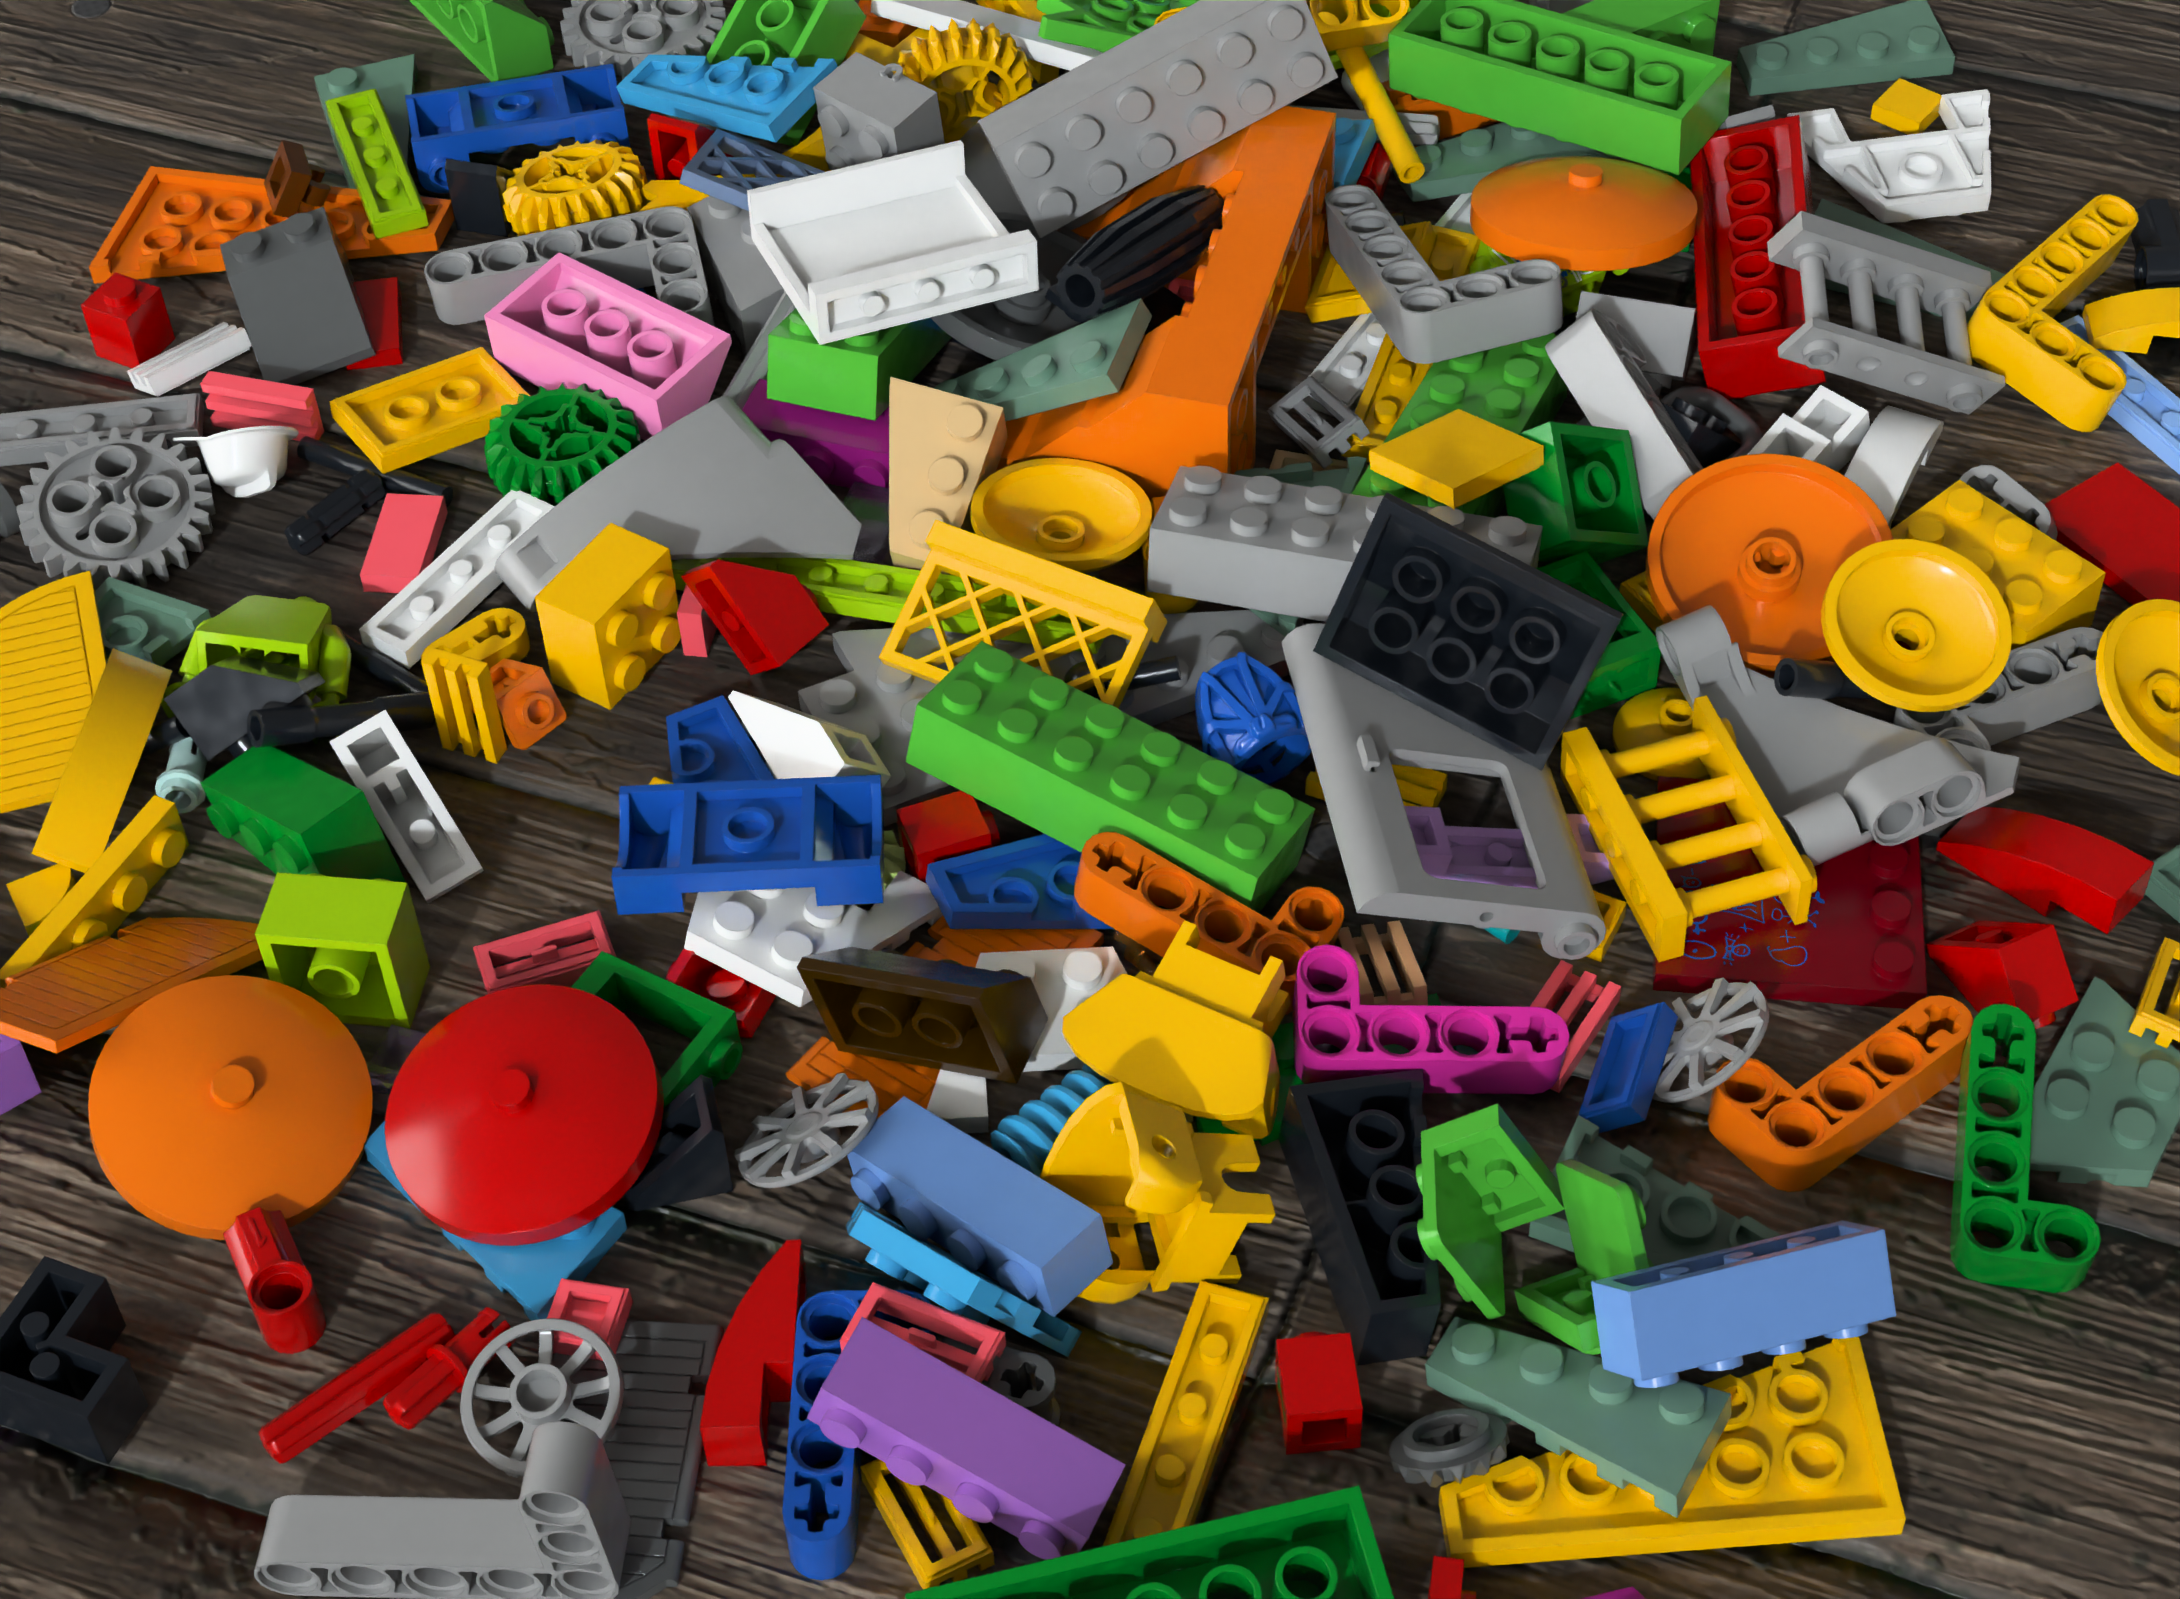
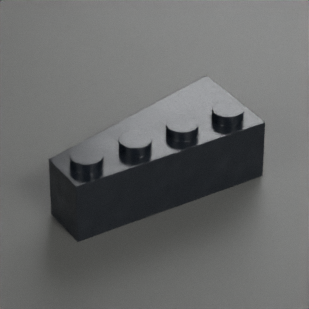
M1423 1069L1293 1085L1289 1087L1278 1139L1345 1332L1351 1335L1357 1366L1426 1356L1441 1306L1438 1260L1433 1261L1427 1256L1421 1245L1417 1230L1418 1220L1423 1218V1195L1416 1179V1166L1422 1163L1421 1131L1427 1130L1426 1115H1423L1422 1094L1424 1091Z

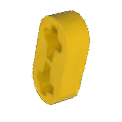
M495 608L483 612L428 645L421 655V662L432 647L487 662L489 669L503 658L520 662L526 657L530 649L525 619L519 612L509 608ZM463 672L464 678H465V683H466V685H467V684H468V682H467V677H466V674H467V673Z

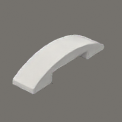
M1888 405L1875 418L1865 434L1845 473V477L1853 481L1875 502L1891 528L1892 521L1920 465L1925 466L1943 430L1944 422Z

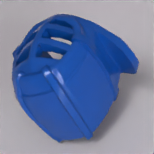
M1238 652L1237 656L1220 662L1207 673L1203 671L1197 683L1195 709L1198 732L1204 753L1227 762L1234 768L1270 786L1289 775L1310 755L1312 751L1295 690L1290 683L1285 682L1275 671L1253 657L1248 656L1246 652ZM1271 742H1274V743H1273L1269 748H1267L1265 751L1262 750L1263 747H1265L1266 745H1268V744L1271 743ZM1286 749L1282 759L1273 766L1271 762ZM1258 769H1261L1263 771L1262 773L1257 774L1247 773Z

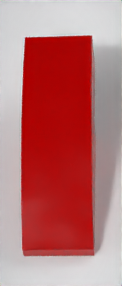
M1982 807L1966 814L1938 841L1936 848L1941 854L2046 917L2059 905L2105 934H2108L2144 898L2154 866V862L2081 827L2039 814L1996 807Z
M801 1239L786 1240L762 1268L737 1306L719 1344L706 1385L700 1422V1432L708 1466H767L771 1402H791L796 1322L800 1307L805 1303L807 1297L808 1279Z

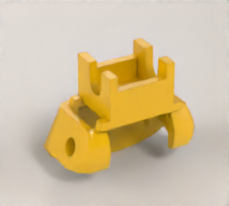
M1184 920L1153 976L1142 971L1135 977L1128 974H1120L1063 1017L1062 1033L1064 1039L1074 1054L1102 1077L1114 1083L1121 1081L1180 1107L1184 1113L1189 1115L1222 1120V1126L1240 1134L1253 1135L1255 1139H1262L1272 1131L1277 1111L1280 1073L1272 1037L1291 1005L1289 993L1279 989L1286 977L1283 960L1270 955L1260 975L1196 949L1200 942L1197 925Z
M1122 1081L1105 1085L1086 1098L1065 1123L1047 1156L1040 1174L1041 1179L1100 1213L1102 1216L1113 1259V1264L1111 1265L1113 1270L1106 1269L1077 1297L1093 1303L1116 1304L1132 1299L1141 1290H1146L1149 1282L1153 1293L1167 1291L1172 1282L1200 1283L1201 1280L1209 1283L1237 1284L1242 1274L1237 1256L1230 1254L1247 1223H1271L1276 1215L1270 1194L1236 1191L1230 1188L1222 1178L1223 1173L1256 1172L1260 1165V1159L1253 1135L1194 1133L1192 1124L1186 1121L1185 1114L1180 1107ZM1150 1223L1160 1261L1156 1270H1145L1134 1224Z

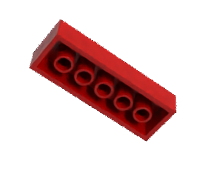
M1796 115L1718 130L1691 160L1692 193L1695 196L1698 207L1694 234L1698 352L1707 388L1723 395L1727 399H1737L1756 394L1826 383L1825 371L1812 369L1806 365L1778 357L1777 347L1805 323L1800 271L1770 262L1767 242L1800 211L1813 214L1810 165L1800 117Z

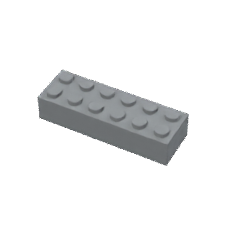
M1200 0L978 120L1023 211L1038 236L1042 238L1338 78L1306 0Z
M1180 466L1150 526L1147 591L1326 622L1384 496L1366 497L1342 493L1330 486L1306 487L1282 483L1270 476L1246 477L1222 473L1210 466ZM1411 504L1538 569L1543 526L1525 523L1521 519L1512 516L1493 518L1463 513L1461 510L1453 509L1449 506L1433 508Z

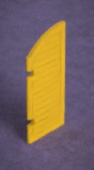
M90 571L67 576L21 595L0 608V814L52 802L107 664L94 582Z

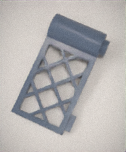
M716 129L683 168L679 184L749 211L747 190L825 171L759 145V142L729 131L727 133ZM723 152L735 157H726V155ZM711 174H721L723 178H718ZM742 174H754L756 177H743ZM775 174H780L785 177H777Z

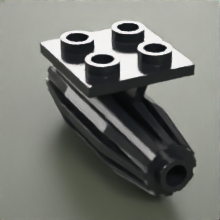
M1196 185L1149 199L1094 233L1058 272L1056 277L1058 283L1048 288L1045 298L1062 309L1069 318L1080 323L1087 322L1141 298L1152 314L1144 335L1175 315L1181 316V311L1186 301L1164 286L1191 269L1208 251L1213 229H1222L1223 198H1219L1216 195V191L1212 188L1206 189L1205 185Z

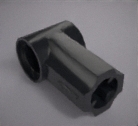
M2148 199L2143 206L2135 209L2139 221L2130 234L2136 253L2134 265L2136 291L2180 287L2179 211L2172 208L2168 204L2167 199Z

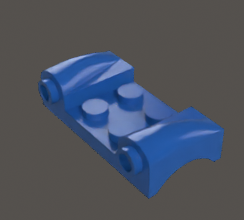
M606 64L405 95L412 135L411 144L418 178L422 187L435 193H449L445 173L446 159L470 162L469 153L480 151L485 154H498L506 151L511 146L530 143L538 146H549L560 142L563 138L574 137L575 142L578 140L582 144L598 139L603 144L613 141L618 142L620 146L630 147L623 105H621L619 92L616 88L617 81L614 65Z
M881 775L619 787V851L617 863L612 868L611 876L618 915L684 912L685 893L815 887L817 906L878 904L884 901V806Z

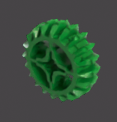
M562 382L560 387L555 390L547 391L540 386L536 395L519 394L517 405H502L501 416L490 420V430L485 436L486 444L484 445L489 477L493 479L494 486H497L503 497L511 490L516 492L521 490L556 506L604 468L641 444L638 423L634 419L633 412L624 410L618 398L607 399L602 389L591 393L585 383L576 389H568L565 383Z

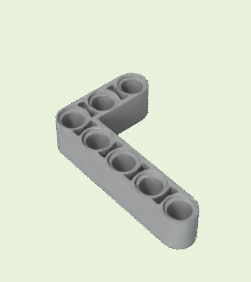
M1344 185L1334 188L1326 194L1325 209L1330 252L1406 360L1419 364L1436 363L1545 336L1557 331L1562 326L1561 270L1556 263L1544 259H1531L1439 281L1373 190L1362 185Z
M675 206L660 207L444 251L430 258L424 269L436 314L441 321L451 325L485 320L484 315L560 252L635 289L655 285L658 300L716 327L692 217L688 211Z
M563 1421L547 1422L537 1426L532 1433L519 1499L287 1495L275 1499L270 1507L254 1569V1576L260 1585L267 1589L294 1596L403 1599H614L619 1593L631 1518L602 1440L597 1433L576 1423Z

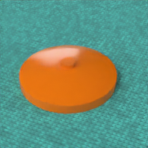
M1558 156L1518 162L1500 168L1485 176L1477 183L1471 194L1470 224L1475 235L1487 246L1519 261L1544 259L1556 263L1563 270L1611 271L1649 265L1680 252L1694 237L1698 207L1695 196L1683 183L1659 170L1611 158Z
M1751 454L1733 457L1712 464L1690 476L1669 495L1660 508L1650 532L1647 548L1646 578L1648 590L1656 611L1664 624L1706 605H1711L1724 622L1731 643H1738L1744 666L1769 678H1774L1775 669L1784 658L1831 661L1836 663L1827 647L1822 630L1821 609L1825 591L1832 577L1847 558L1866 546L1894 538L1884 515L1875 502L1859 486L1841 473L1825 465L1796 456Z
M243 975L205 977L179 984L153 996L130 1013L111 1034L96 1061L91 1077L88 1101L90 1137L96 1157L108 1180L118 1193L137 1211L152 1221L182 1234L204 1239L224 1240L223 1233L231 1228L236 1216L257 1207L268 1211L281 1210L290 1228L317 1213L336 1197L350 1180L365 1151L364 1145L369 1137L372 1118L373 1091L369 1070L359 1045L339 1018L323 1004L296 988L264 978Z

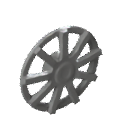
M1725 978L1715 979L1712 988L1693 996L1687 1001L1678 997L1672 1002L1675 1008L1673 1012L1678 1016L1675 1027L1682 1021L1683 1029L1673 1031L1669 1044L1670 1047H1668L1663 1066L1667 1063L1669 1064L1659 1076L1652 1099L1664 1103H1674L1698 1097L1722 1084L1748 1061L1765 1035L1770 1015L1767 999L1751 981L1749 983H1728ZM1732 997L1718 1010L1722 999ZM1749 1002H1754L1758 1008L1751 1012L1730 1018L1742 1006L1746 1005ZM1703 1007L1700 1016L1694 1018L1692 1013ZM1745 1028H1755L1742 1050L1734 1046V1038L1731 1033ZM1725 1058L1731 1060L1722 1070L1705 1080L1704 1072L1713 1069ZM1686 1065L1689 1069L1688 1086L1690 1088L1670 1092L1674 1079Z
M845 1073L836 1074L831 1082L805 1091L802 1086L791 1090L793 1096L791 1100L781 1105L769 1116H757L751 1122L755 1130L748 1137L743 1147L735 1150L734 1156L738 1161V1167L744 1179L761 1188L790 1186L820 1174L843 1159L865 1138L878 1115V1096L868 1080L865 1082L852 1080ZM839 1094H845V1095H843L842 1097H840L839 1099L835 1100V1098H836ZM863 1100L867 1101L868 1108L841 1113L855 1103ZM815 1102L814 1106L809 1109L808 1104ZM796 1112L793 1118L786 1119L788 1116ZM859 1126L841 1146L837 1143L841 1135L839 1127ZM771 1131L777 1132L767 1136ZM769 1150L753 1165L754 1157ZM788 1152L781 1173L782 1176L766 1177V1173L771 1166ZM826 1153L828 1154L822 1160L800 1170L801 1163H808L822 1157Z
M557 1318L524 1322L494 1338L473 1361L461 1391L460 1413L463 1428L474 1449L489 1464L504 1471L509 1476L516 1478L519 1476L524 1477L527 1462L525 1460L528 1456L532 1433L539 1425L567 1419L597 1433L603 1444L606 1440H611L616 1432L614 1427L623 1405L624 1376L622 1375L619 1362L609 1345L602 1337L588 1327L577 1322ZM554 1330L570 1333L583 1339L576 1352L560 1369L552 1365ZM539 1331L538 1363L525 1367L506 1344L522 1335ZM597 1351L606 1366L608 1375L583 1383H571L572 1377ZM495 1353L515 1375L510 1388L477 1383L482 1369ZM609 1392L607 1407L601 1420L573 1405V1401L576 1399ZM473 1399L511 1403L512 1407L508 1412L484 1426L477 1427L473 1413ZM522 1422V1432L510 1457L499 1453L487 1443V1441L517 1423Z

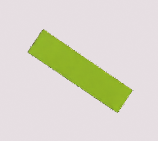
M370 89L325 101L330 122L375 238L379 239L429 226L425 208L377 90Z

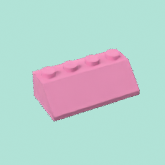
M560 252L484 315L494 359L506 371L539 388L542 386L547 391L558 389L562 382L565 383L568 389H576L583 383L587 385L591 393L602 389L607 399L618 398L624 410L633 412L634 419L638 423L640 438L645 441L677 420L709 403L732 344L731 334Z

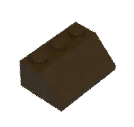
M856 947L804 956L797 966L838 1051L1017 1084L1048 1021L1031 977L1023 976L1012 970L992 971L963 966L956 961L948 959L933 961L904 956L897 951L889 949L874 951Z

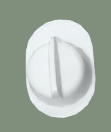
M256 426L228 430L208 437L173 438V441L198 443L212 481L234 497L249 498L272 490L276 481L284 476L287 469L288 441L296 438L299 432L293 427Z

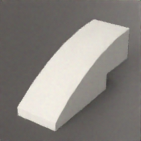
M1820 385L1792 418L1783 413L1747 455L1782 454L1796 456L1817 462L1839 472L1855 455L1870 428L1869 411Z

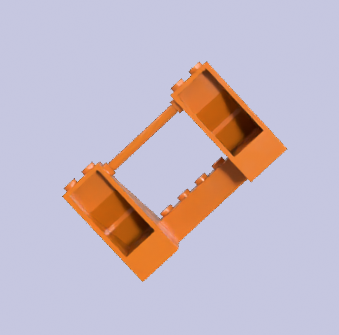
M1284 106L1134 187L1110 210L1091 222L1071 230L1089 240L1094 233L1149 199L1196 185H1205L1206 189H1214L1216 195L1224 200L1222 229H1213L1208 251L1191 269L1177 277L1195 281L1194 301L1184 303L1181 316L1175 315L1143 336L1119 392L1006 421L1008 438L996 471L1019 462L1042 458L1085 460L1105 465L1125 474L1145 491L1151 502L1153 497L1166 496L1180 466H1210L1222 473L1235 474L1237 470L1253 469L1256 447L1257 370L1279 310L1307 314L1305 306L1329 243L1325 196L1334 189L1336 113ZM1170 282L1166 284L1164 287L1168 289Z

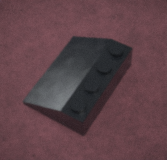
M1387 492L1377 509L1313 651L1542 771L1587 688L1623 613Z

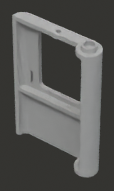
M1306 624L1288 633L1281 644L1356 912L1360 914L1473 925L1480 929L1492 927L1538 932L1543 950L1550 956L1559 959H1580L1596 949L1604 940L1606 927L1548 761L1541 771L1314 652L1313 650L1325 624ZM1392 764L1500 777L1517 829H1521L1524 838L1523 846L1530 867L1534 868L1536 874L1535 882L1538 889L1441 879L1427 874L1419 857Z

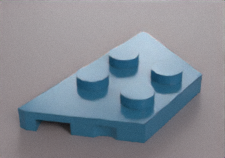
M860 1201L846 1224V1229L850 1236L871 1248L865 1261L900 1281L905 1280L924 1290L923 1295L953 1313L963 1314L985 1325L991 1317L1067 1357L1082 1333L1079 1329L1056 1316H1051L1031 1302H1026L1007 1292L1000 1283L980 1271L972 1272L971 1268L956 1260L951 1254L927 1240L923 1241L916 1238V1235L908 1231L907 1228Z

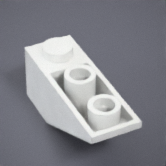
M733 690L728 696L742 720V727L747 735L755 741L766 760V766L775 779L881 775L883 788L891 778L889 771L866 735L780 703Z

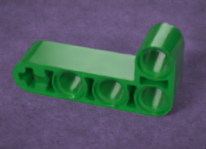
M1993 1004L1982 1009L1975 1016L1961 1057L1950 1235L1951 1261L1962 1275L1976 1282L2051 1293L2068 1292L2077 1288L2082 1283L2093 1263L2101 1242L2099 1227L2094 1219L2082 1209L2069 1205L2028 1200L2036 1050L2035 1026L2029 1016L2018 1007L2008 1004ZM1996 1045L2001 1046V1054L2006 1057L2003 1067H1992L1995 1060ZM1994 1103L2000 1105L2010 1116L1996 1117L1990 1115L1982 1109L1981 1104ZM1983 1166L1995 1168L2007 1180L2004 1182L1987 1180L1978 1173L1976 1168ZM1976 1231L1993 1233L2001 1240L2004 1246L2000 1248L1983 1246L1975 1240L1972 1233ZM2060 1241L2066 1243L2074 1250L2077 1257L2063 1258L2057 1256L2049 1250L2045 1242Z

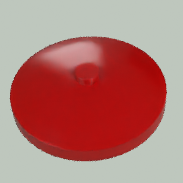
M551 984L524 985L499 990L477 998L446 1016L419 1041L405 1060L394 1081L385 1115V1140L389 1160L397 1179L412 1202L427 1218L449 1233L477 1243L497 1246H518L551 1240L568 1234L602 1215L619 1201L641 1175L656 1146L662 1125L664 1111L662 1081L657 1064L637 1027L623 1012L604 999L583 990Z

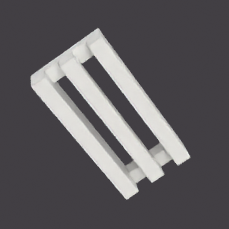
M222 322L128 370L127 373L135 389L158 397L250 350L249 347L252 345L245 328H237L235 325L229 326L228 323Z

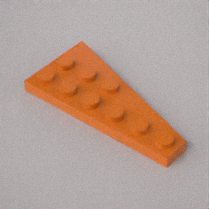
M150 166L89 265V270L94 284L104 283L115 272L139 280L226 271L220 244L231 241L240 234L255 232L285 221L288 218L273 215L264 185L265 179ZM330 186L329 194L323 205L348 259L438 251L455 219L451 200L420 196L429 226L376 239L357 189ZM301 201L297 213H307L323 206H312Z

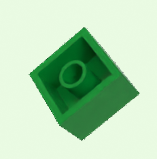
M1550 421L1518 434L1544 445V465L1503 485L1508 516L1519 518L1525 523L1543 526L1539 562L1562 560L1587 551L1593 560L1600 564L1648 547V537L1629 430Z

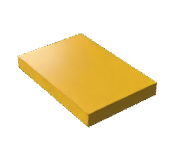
M479 347L341 396L329 402L332 418L381 473L385 474L485 437L490 430V420L501 416L502 405H517L519 394L530 395L483 347Z

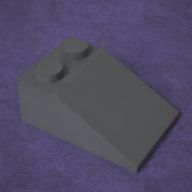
M324 206L307 213L294 214L285 221L255 232L240 234L235 239L220 244L228 280L264 380L296 385L376 355L347 255Z

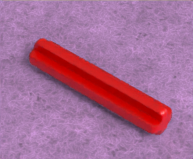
M430 1313L262 1426L259 1430V1436L264 1448L277 1463L283 1464L288 1462L391 1392L428 1360L427 1350L434 1344L444 1346L455 1336L452 1327L440 1313Z

